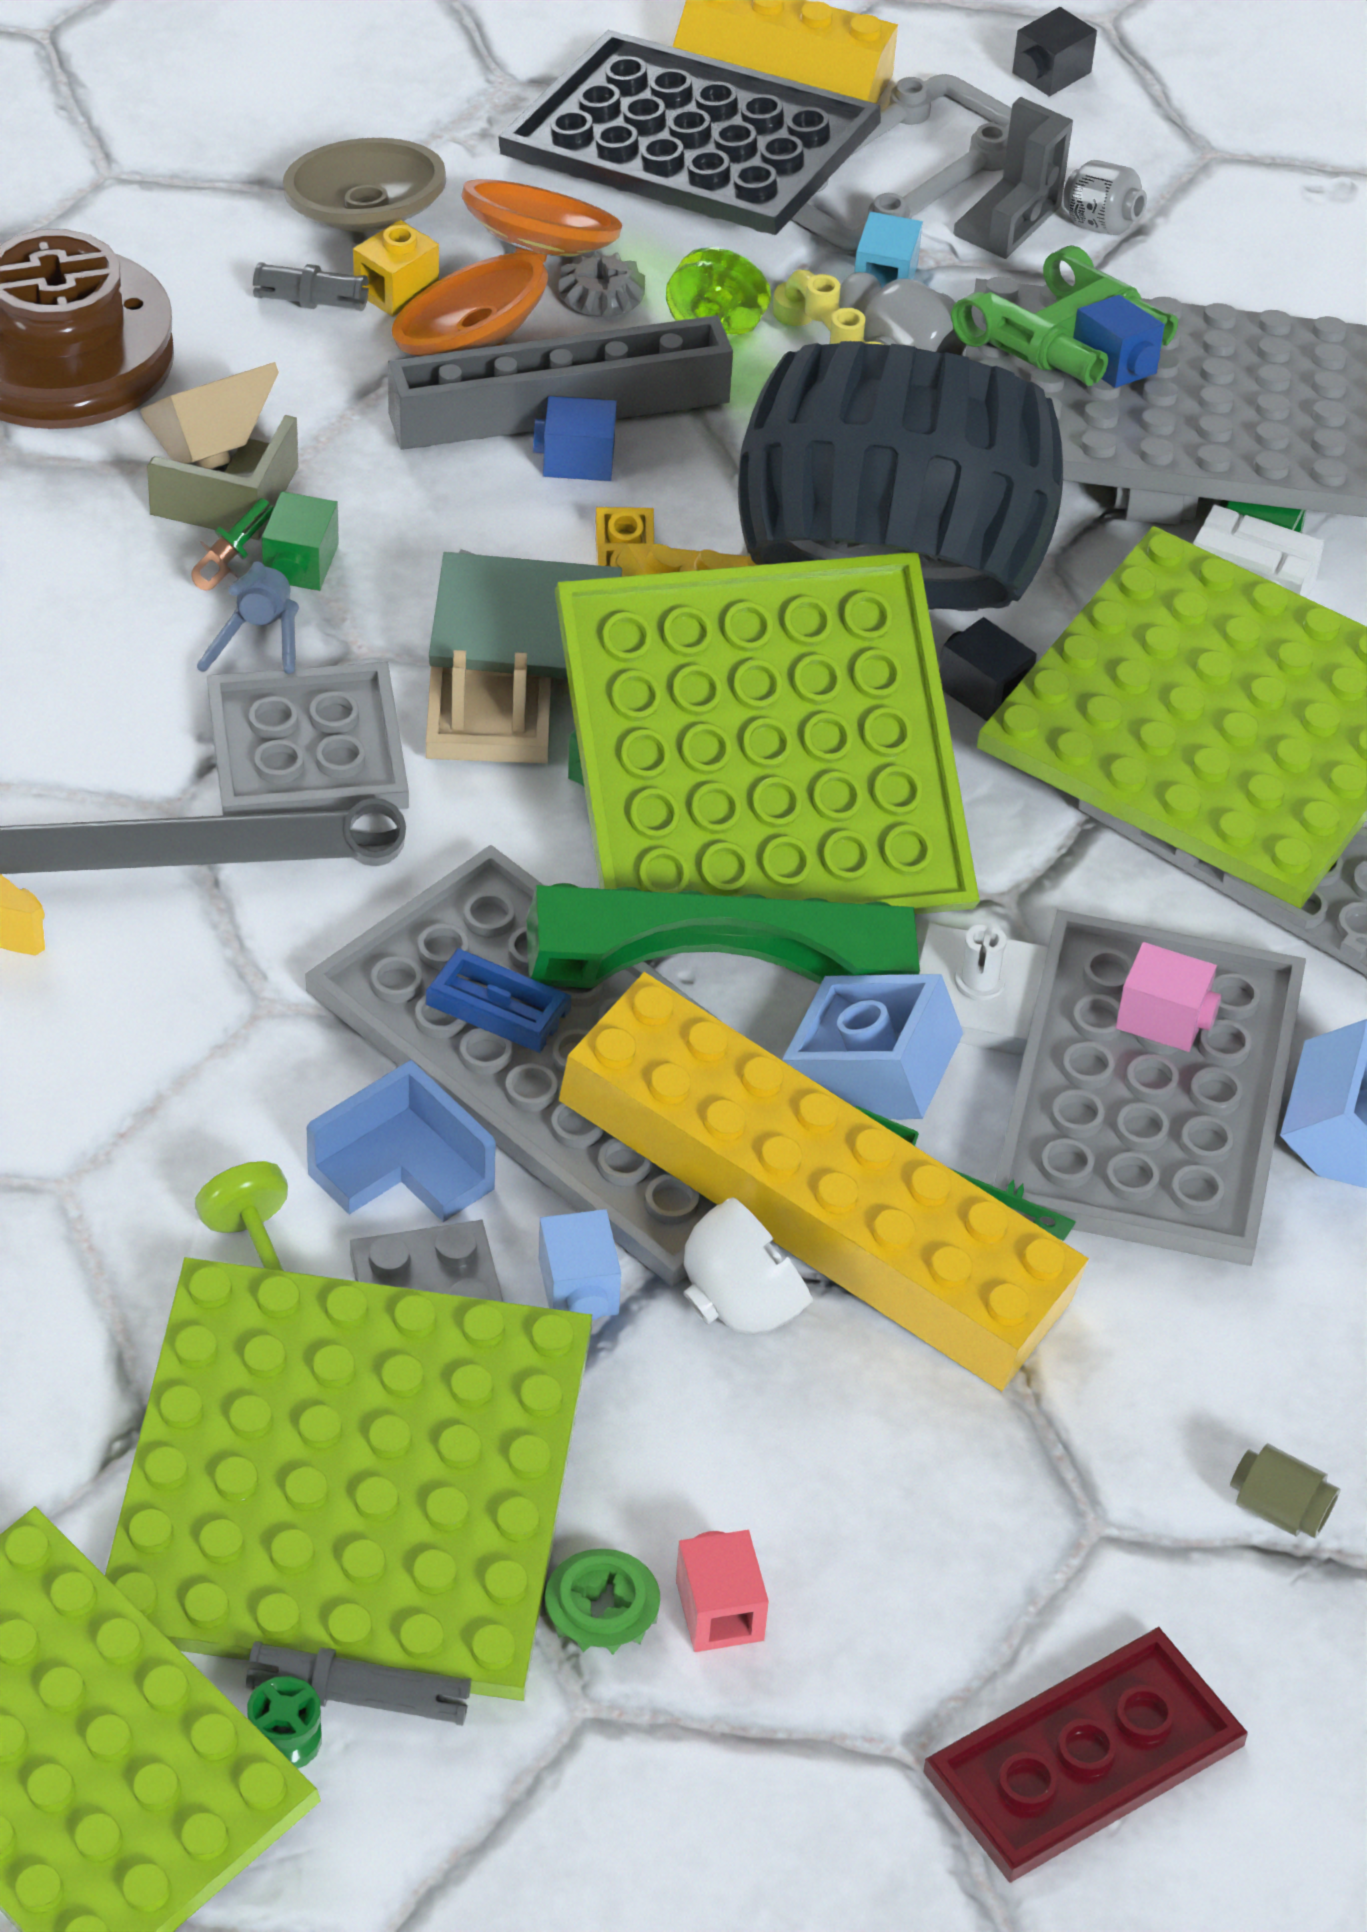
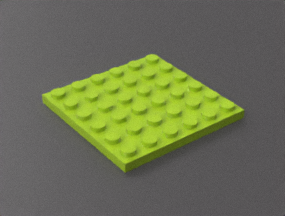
M1152 526L980 729L976 748L1301 909L1367 820V626L1160 528Z
M911 552L557 583L555 598L600 889L634 887L641 891L667 893L693 890L705 895L740 897L747 894H758L770 899L804 900L808 898H822L829 902L855 904L881 901L891 906L914 907L915 915L974 909L980 902L919 553Z
M184 1257L105 1576L183 1652L249 1661L255 1641L318 1654L320 1647L335 1649V1657L364 1661L377 1665L464 1679V1677L471 1678V1694L524 1701L592 1332V1314Z

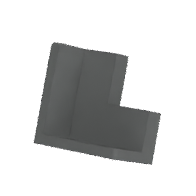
M1019 97L1012 104L1003 178L954 224L953 234L973 245L1007 259L1061 206L1073 120L1023 97Z

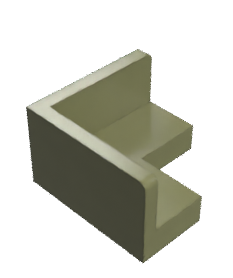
M284 415L270 443L249 438L246 445L237 449L225 473L156 456L152 457L147 465L150 515L212 530L221 527L228 532L260 498L269 501V504L257 517L269 505L275 507L281 491H286L298 469L297 417ZM268 521L250 539L260 540Z

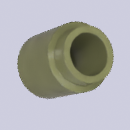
M1269 1443L1262 1448L1259 1454L1248 1449L1238 1464L1230 1482V1487L1240 1491L1236 1500V1506L1295 1537L1300 1532H1303L1314 1539L1317 1538L1327 1522L1341 1490L1327 1482V1473Z

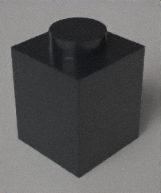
M1062 7L1054 9L1017 30L1012 73L1047 96H1052L1092 72L1097 30Z
M982 617L964 631L953 633L943 645L940 653V659L942 660L940 670L942 689L982 719L988 721L1035 666L1037 653L987 618Z

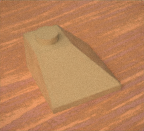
M272 362L168 396L141 408L140 411L143 420L173 461L186 464L196 463L199 467L213 469L231 462L228 451L246 445L279 371L276 363Z

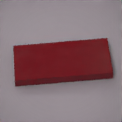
M1157 1627L925 1758L923 1772L1008 1882L1011 1883L1245 1746L1248 1732L1162 1629Z

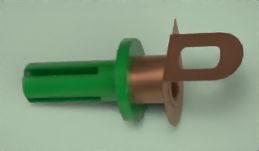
M260 498L228 532L218 527L215 533L219 539L211 548L200 541L208 553L194 566L191 572L192 581L199 589L205 591L213 589L229 572L238 578L227 564L236 555L242 559L248 556V553L242 546L270 519L274 509L273 505H269L257 517L269 504V501ZM210 560H213L218 564L220 570L208 581L201 576L200 570Z

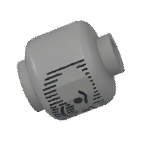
M1090 160L1082 165L1080 169L1074 170L1068 177L1064 188L1063 202L1064 207L1069 211L1070 218L1076 226L1109 235H1120L1128 230L1133 222L1141 219L1146 209L1147 195L1142 190L1141 179L1134 169L1101 160Z

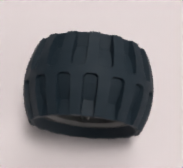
M841 341L837 344L822 345L814 343L804 345L797 352L788 351L785 353L770 374L754 406L742 443L738 474V506L747 552L750 554L751 560L757 565L915 552L919 553L928 610L978 611L985 608L1000 609L1008 607L1012 601L1018 602L1033 581L1052 540L1062 498L1063 452L1059 423L1052 399L1045 397L1044 389L1034 382H1027L1015 376L1014 372L1007 369L989 366L957 354L940 353L917 349L915 346L892 343L891 345L868 344L862 341Z

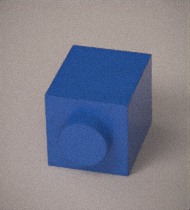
M1119 294L1078 308L1073 338L1107 354L1108 365L1101 379L1112 387L1117 388L1157 373L1165 324Z
M548 396L546 419H535L533 453L544 454L543 477L597 481L612 480L617 401Z

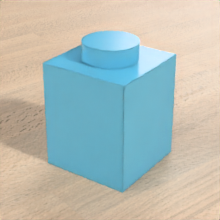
M870 211L856 251L855 272H866L874 275L881 283L882 288L896 279H914L919 261L923 221Z

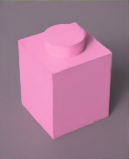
M1143 942L1123 986L1116 1029L1190 1052L1199 1028L1207 1031L1211 1030L1220 1006L1222 994L1212 991L1217 965Z

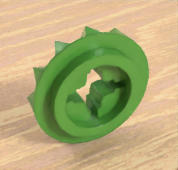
M591 1549L579 1552L564 1560L554 1570L548 1580L545 1592L546 1615L550 1616L553 1621L558 1638L568 1636L578 1643L583 1653L590 1646L606 1647L614 1655L623 1644L631 1641L641 1644L645 1632L652 1624H657L660 1607L658 1583L645 1564L627 1553L612 1549ZM609 1584L613 1585L614 1607H608L604 1614L599 1615L598 1618L592 1617L591 1601H597L602 1593H606Z

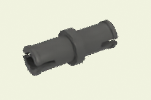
M259 262L254 271L253 286L259 285L260 287H255L253 294L255 298L262 299L264 297L300 302L301 307L307 309H315L319 304L363 311L367 303L369 288H362V286H367L369 282L366 275L355 276L323 272L318 265L307 264L304 269Z

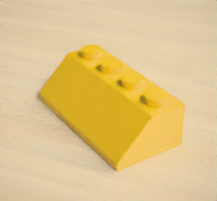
M686 0L672 47L877 104L893 76L898 24L880 20L873 15L857 14L831 7L820 1Z

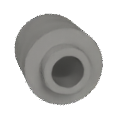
M1122 487L1114 488V509H1124V521L1179 525L1181 519H1195L1198 497Z

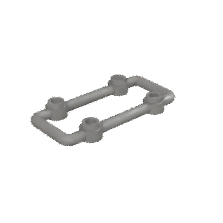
M939 74L930 77L926 81L916 77L900 79L891 90L890 104L880 111L881 123L851 155L899 123L908 125L923 123L930 116L931 102L941 95H947L995 123H986L979 126L977 131L971 136L968 153L904 197L895 193L878 195L874 202L870 204L868 215L871 211L910 219L980 169L984 171L1004 169L1012 108L954 75ZM829 179L823 184V186L817 192H820L827 187ZM808 203L792 218L795 222L833 245L848 251H857L866 224L864 223L857 229H849Z

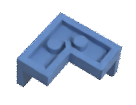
M412 1060L407 1061L315 1118L306 1127L308 1175L349 1215L402 1182L442 1222H445L495 1189V1139Z

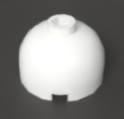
M734 1197L727 1199L721 1205L718 1204L694 1226L685 1244L684 1268L692 1286L683 1293L693 1309L707 1324L718 1317L737 1332L752 1335L770 1332L794 1319L805 1307L813 1302V1298L789 1258L787 1257L782 1260L770 1244V1241L774 1238L757 1218Z

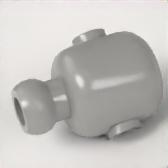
M855 272L849 275L841 284L839 307L854 308L864 314L865 342L915 346L917 349L940 353L948 352L962 356L967 345L954 332L951 311L955 301L950 296L938 293L919 281L906 278L896 279L882 288L878 279L866 272Z

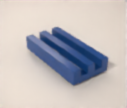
M457 948L427 988L426 1005L541 1053L546 1046L547 1035L553 1036L559 1028V1018L565 1019L571 1011V995ZM457 974L486 985L487 988L458 977ZM511 996L544 1010V1012L511 999Z

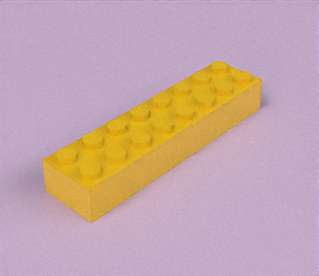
M646 972L641 974L567 1057L559 1096L560 1102L715 1204L721 1205L729 1198H736L774 1238L772 1240L774 1243L1001 1392L1073 1300L1089 1258Z

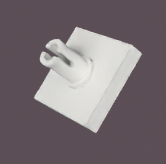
M929 923L919 961V974H942L963 1031L959 1043L1024 1056L1048 947L1007 939L1004 931L994 926L992 927L991 935L985 934L986 925L984 924L974 925L967 931Z

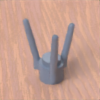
M254 562L248 573L229 586V594L237 595V607L231 618L197 663V668L201 672L208 670L243 623L247 621L253 625H268L275 622L278 618L281 619L283 669L286 674H292L295 671V616L299 610V605L297 602L289 599L291 593L290 584L281 572L265 567L261 562Z

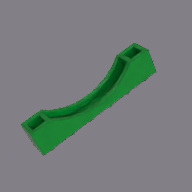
M558 883L551 886L536 885L526 920L529 978L548 986L594 988L615 973L643 961L678 953L720 952L757 958L786 967L821 985L825 976L918 975L920 973L914 907L891 906L881 901L855 904L829 902L822 898L787 900L770 899L758 894L735 897L705 895L693 890L667 893L641 891L634 887L598 889L581 888L570 883Z

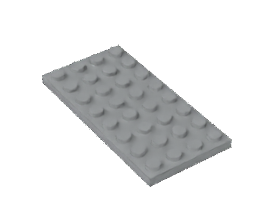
M492 845L483 849L305 973L306 991L397 1065L401 1066L409 1060L415 1062L493 1136L497 1146L576 1210L587 1212L607 1209L613 1239L671 1287L688 1275L684 1268L685 1244L694 1226L717 1204L560 1102L559 1096L569 1053L643 972H646L714 1016L712 1013L644 961L615 973L594 988L550 986L571 995V1011L565 1019L559 1018V1028L553 1036L547 1035L546 1046L541 1053L427 1006V988L457 948L529 977L526 920L536 885L543 884ZM457 974L458 977L487 988L486 985ZM511 996V999L544 1012V1010Z

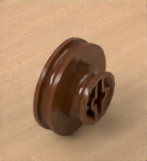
M39 229L14 236L1 244L0 420L19 426L43 429L84 427L122 416L136 409L156 394L168 378L174 360V345L171 332L172 307L168 294L159 280L143 266L114 253L108 244L91 234L69 229Z

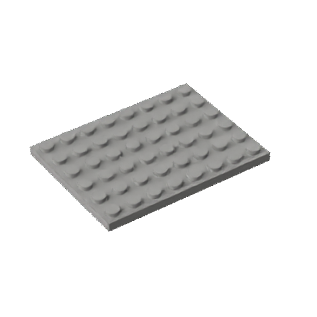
M994 277L989 280L976 278L974 293L992 292L1032 313H1036L1057 302V296L1051 292L1047 285L1020 284L1006 277ZM1171 297L1141 298L1142 301L1166 313L1177 316V331L1171 342L1167 346L1163 345V348H1161L1156 374L1117 388L1112 387L1102 379L1098 383L1093 382V386H1088L1082 383L1081 380L1058 368L1041 370L990 343L978 347L967 345L965 357L989 366H998L1014 372L1015 376L1039 385L1044 389L1045 397L1052 399L1062 441L1063 480L1367 517V325L1345 323L1343 320L1331 316H1323L1317 319L1295 317L1280 310H1265L1263 312L1237 310L1223 303L1203 306L1181 303ZM972 306V317L975 324L985 331L986 320L984 315L977 307Z

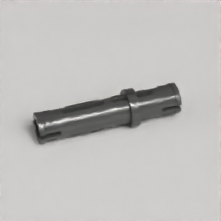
M255 1641L252 1646L250 1662L278 1666L279 1672L248 1668L246 1675V1688L248 1689L257 1688L263 1682L275 1677L291 1676L304 1680L312 1686L320 1698L322 1707H325L327 1701L331 1700L350 1705L453 1722L459 1726L464 1725L468 1705L441 1701L438 1699V1695L461 1699L469 1698L471 1678L464 1677V1679L377 1665L364 1661L335 1657V1649L320 1647L318 1654L267 1645L260 1641Z

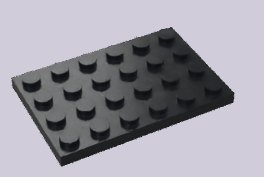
M608 29L498 136L500 154L522 160L528 164L539 165L569 174L575 178H583L607 185L619 191L651 198L666 205H674L705 214L710 218L722 219L749 227L757 232L777 235L881 123V112L879 104Z

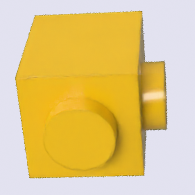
M400 220L353 248V275H366L368 277V285L362 286V288H369L367 301L392 317L400 313L418 294L439 281V244L426 234L419 232Z

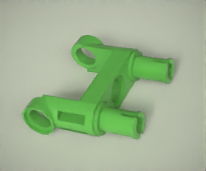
M1073 245L1063 247L1051 253L1045 259L1043 276L1048 288L1057 296V302L1032 313L992 292H976L958 300L953 305L951 311L954 332L966 345L978 347L990 343L1041 370L1058 368L1081 380L1082 383L1088 386H1093V382L1098 383L1103 377L1108 365V356L1105 352L1096 350L1073 338L1078 308L1120 294L1165 324L1161 348H1163V345L1167 346L1171 342L1178 327L1177 316L1166 313L1142 301L1140 293H1138L1136 288L1094 268L1088 254L1080 247ZM1061 261L1066 262L1073 270L1075 276L1074 286L1069 285L1062 277L1060 272ZM972 306L977 307L984 315L986 320L985 331L975 324L972 317Z

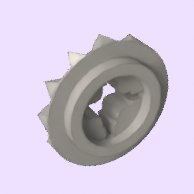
M596 250L590 258L578 255L574 257L572 264L561 266L558 292L561 299L575 311L597 317L616 316L629 312L640 304L645 295V275L638 271L636 261H622L618 252L609 257L602 256ZM597 279H605L607 289H603L602 284H599Z

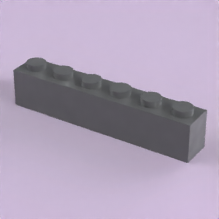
M715 315L388 361V413L400 450L530 431L534 432L535 419H546L548 396L617 401L616 419L730 403L733 349L719 316Z

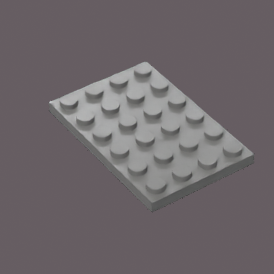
M1057 909L994 1187L1006 1191L1009 1183L1014 1179L1015 1188L1013 1195H1015L1018 1187L1023 1183L1024 1193L1022 1199L1076 1221L1072 1230L1252 1266L1306 958ZM1143 942L1217 965L1212 991L1222 994L1220 1006L1211 1030L1207 1031L1199 1028L1190 1052L1116 1029L1123 986ZM1015 1210L1030 1221H1034V1217ZM1049 1217L1040 1218L1044 1224H1055V1221Z

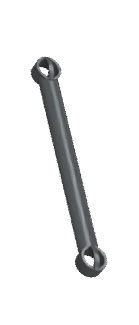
M371 798L359 802L348 810L0 826V874L350 857L364 865L380 866L388 864L400 854L405 842L406 823L403 814L397 806L384 799ZM369 813L384 814L391 818L397 826L396 829L379 833H361L351 830L357 819ZM392 844L380 851H370L361 847Z

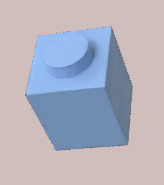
M607 1209L540 1217L538 1259L549 1308L592 1314V1320L602 1316L618 1315L621 1269Z

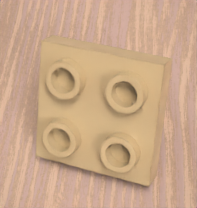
M454 650L453 668L431 666L426 729V759L548 764L551 677L527 675V653L515 652L514 674L467 670L466 650Z

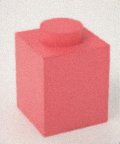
M749 1529L729 1533L708 1531L692 1539L679 1540L676 1584L694 1652L764 1641L769 1600Z

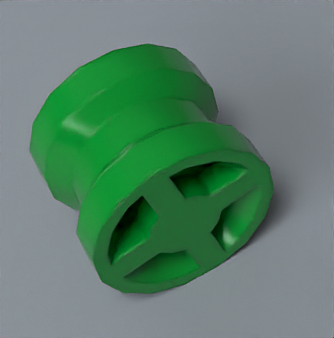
M291 1676L275 1677L260 1684L252 1692L247 1703L248 1720L297 1769L306 1766L317 1756L322 1745L321 1702L318 1694L307 1682ZM276 1725L288 1727L292 1732H275L273 1727Z

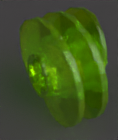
M715 247L694 249L684 256L666 284V302L672 317L676 321L718 315L726 335H742L753 331L772 300L770 285L762 272L747 258L730 250Z

